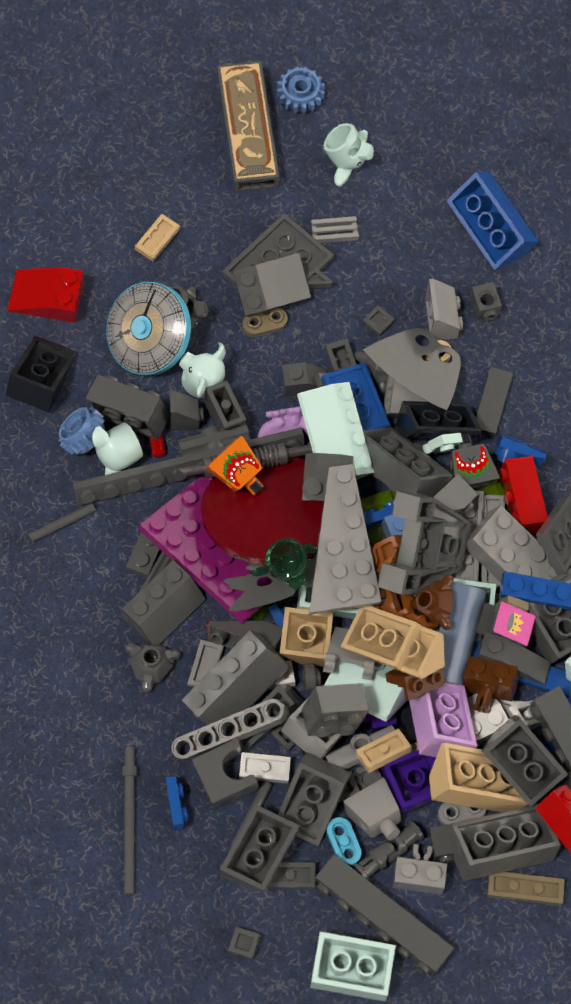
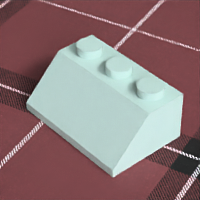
M336 661L333 673H330L324 686L363 683L369 707L368 713L384 721H387L407 701L404 688L387 683L385 673L394 668L379 662L375 663L371 681L362 679L364 671L362 665Z

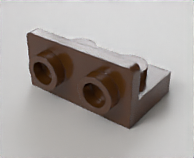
M442 668L423 679L397 669L385 673L387 683L404 688L406 700L415 699L445 684Z

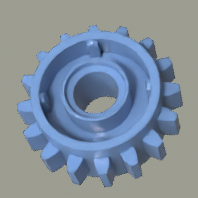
M296 67L293 70L288 69L287 74H282L280 81L277 82V97H280L279 103L285 104L286 110L291 109L294 113L303 112L305 114L308 110L314 111V106H320L321 99H324L325 84L321 83L322 77L317 76L316 71H311L307 67Z
M82 407L73 411L60 427V446L71 455L73 453L83 454L94 447L92 435L95 427L100 426L103 430L105 429L103 415L93 407L89 409Z

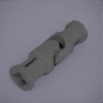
M410 820L407 823L408 826L401 830L396 838L392 840L386 839L378 847L369 851V855L362 861L352 864V868L369 880L368 877L379 869L383 870L389 862H393L397 857L408 851L407 848L417 840H423L424 835L419 827Z

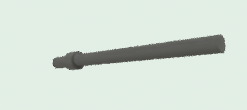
M125 747V766L122 767V777L125 778L124 895H134V778L137 777V766H134V747Z

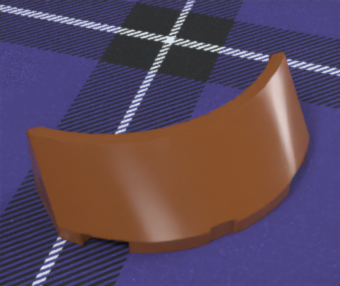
M392 535L374 545L372 553L374 554L373 563L377 583H379V572L382 568V563H397L402 535ZM379 588L381 603L380 605H373L374 608L415 621L429 629L439 627L438 624L434 625L427 621L425 615H419L416 610L410 608L409 603L414 599L412 594H398Z

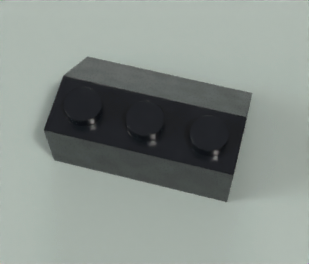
M402 401L396 421L402 438L434 439L440 435L453 433L469 434L471 439L481 435L482 432L468 403H450L446 411L430 402Z

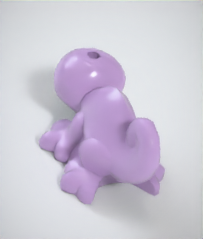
M301 407L266 412V416L272 418V420L262 425L258 438L300 427L308 435Z

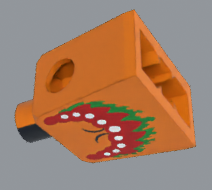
M242 436L233 441L205 467L235 492L245 486L252 495H255L264 486L255 477L262 469V466Z

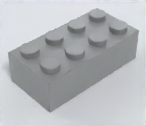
M502 506L489 511L468 536L466 550L500 583L504 571L549 580L557 576L553 567L548 562V557L543 547Z

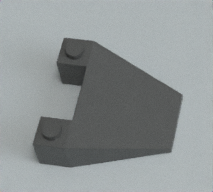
M397 491L393 501L392 515L405 519L397 563H382L378 587L398 594H416L436 580L439 582L445 575H452L462 569L471 522L436 498L412 491Z

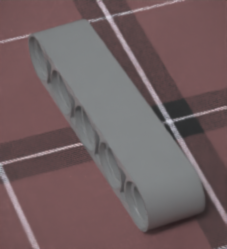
M269 699L178 737L172 743V752L179 759L192 761V759L236 738L238 741H241L282 724L289 716L288 707L279 700ZM278 705L280 713L277 717L272 718L271 709ZM252 715H256L258 718L256 725L249 727V718ZM234 724L235 732L227 737L226 728ZM207 734H211L212 742L205 746L203 742L204 737ZM185 743H189V752L186 755H182V746Z

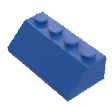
M476 171L447 200L449 206L494 270H498L524 256L539 242L490 172Z

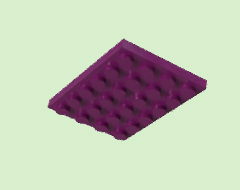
M201 475L141 523L138 530L171 560H174L198 585L243 624L263 606L240 611L229 610L244 591L231 589L224 580L249 575L251 571L246 569V567L250 563L229 556L206 533L202 522L201 503L204 492L213 479H206L205 475ZM267 576L257 579V585L260 587L272 583V580Z

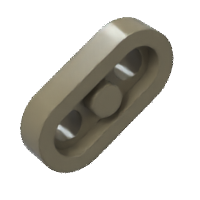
M275 307L246 315L243 319L242 328L246 335L258 337L283 330L287 325L288 317L283 309ZM279 316L280 319L274 320L272 317ZM256 321L258 324L253 326L250 323Z

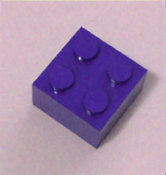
M419 749L381 768L382 776L386 780L400 810V816L437 802L431 798L429 775L435 762L434 757L419 754Z

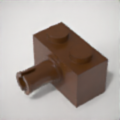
M472 656L469 657L463 681L466 692L478 694L473 705L474 710L480 712L481 707H483L482 713H487L492 697L512 702L519 682L517 666Z

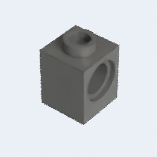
M494 282L472 287L470 299L477 320L484 319L485 321H490L499 316L502 305ZM486 301L489 302L491 305L486 306L481 302Z

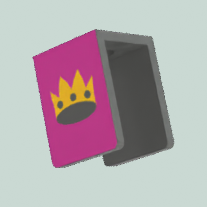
M499 602L495 612V606L484 603L476 633L484 636L485 632L509 639L520 646H527L535 615L505 602Z

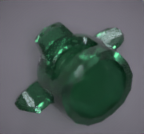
M292 538L280 539L271 544L267 549L264 565L255 568L250 574L252 576H260L270 573L274 579L286 582L292 590L297 589L306 583L304 571L308 560L307 554L317 552L318 548L309 543L301 545L300 542Z

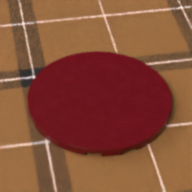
M291 457L288 458V463L285 465H279L278 463V466L270 467L269 465L268 468H262L255 477L264 486L255 495H252L245 486L235 492L217 477H214L207 486L201 503L202 522L210 539L227 554L233 557L238 556L247 559L249 563L260 565L281 562L282 565L315 556L317 554L324 503L302 501L305 460Z

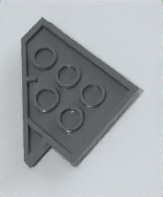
M284 213L222 271V276L237 288L233 274L234 270L299 253L308 288H331L333 281L321 271L334 259V254Z

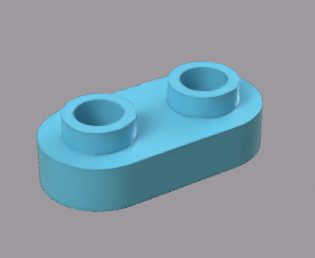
M341 817L332 819L327 826V837L334 854L352 867V864L358 863L361 857V848L348 820ZM341 828L344 833L338 836L334 830ZM351 851L353 857L346 858L344 852Z

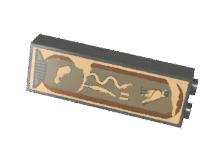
M261 61L217 65V80L234 192L279 187V172Z

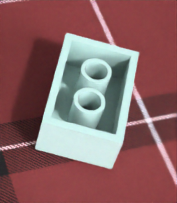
M320 932L310 988L386 1001L396 945Z

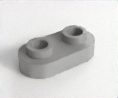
M445 802L439 808L438 820L442 825L478 818L485 815L486 809L479 808L474 811L469 806ZM453 810L455 816L449 817L446 811Z

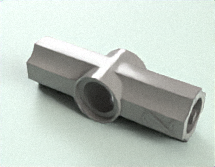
M391 725L370 735L357 734L350 740V744L325 755L326 760L344 770L357 764L363 766L356 756V749L395 731V729Z

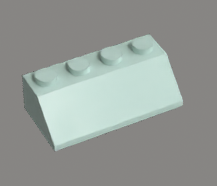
M335 383L298 393L297 396L313 453L353 456L356 480L374 473L350 383Z

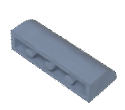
M453 582L451 585V590H453V609L449 617L452 627L449 630H444L439 624L437 632L442 633L444 636L445 666L442 668L444 681L464 686L463 675L472 653L486 590Z

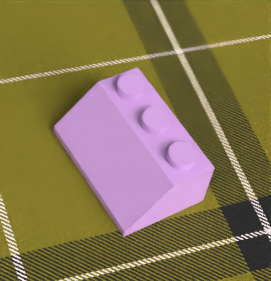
M445 682L443 686L409 700L419 754L437 757L439 748L444 742L471 748L477 747L465 686Z

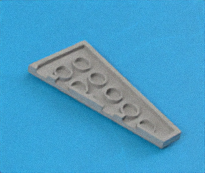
M353 464L329 467L308 615L380 605L381 603Z

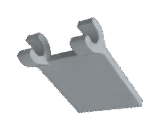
M335 627L325 655L323 672L333 673L336 661L362 665L364 668L362 679L372 681L376 661L341 648L340 646L349 629Z

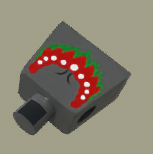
M461 435L463 442L459 443L458 449L451 451L449 455L452 479L459 474L473 489L496 484L500 477L484 444L472 446L470 435Z

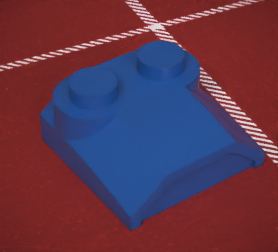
M499 433L493 450L497 454L498 460L502 462L505 459L533 456L535 466H541L547 455L543 449Z

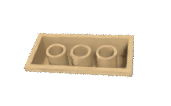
M445 742L441 744L429 775L432 800L497 812L519 809L528 805L481 749Z

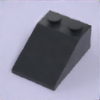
M35 335L9 376L5 396L49 412L59 395L75 360L77 351Z

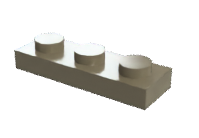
M502 872L489 875L487 897L562 906L565 879Z

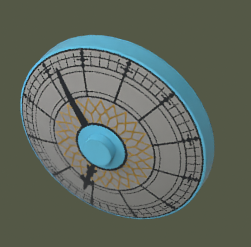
M142 282L126 289L113 304L107 321V341L113 357L123 368L140 375H157L172 368L183 356L191 334L190 314L182 297L169 286L155 282Z

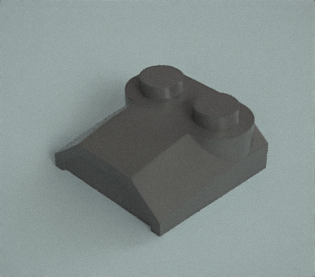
M306 453L302 501L324 503L329 467L353 464V456Z

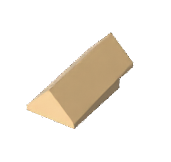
M371 606L359 608L340 646L345 650L420 679L445 666L444 636L442 633L423 627L415 621Z

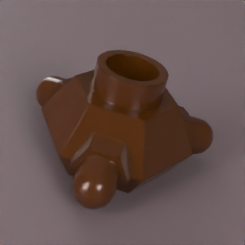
M445 575L439 582L436 580L424 590H421L417 597L410 601V608L416 610L419 615H425L426 620L432 624H440L444 630H449L452 627L449 617L453 609V590H451V585L454 582V578L451 575Z

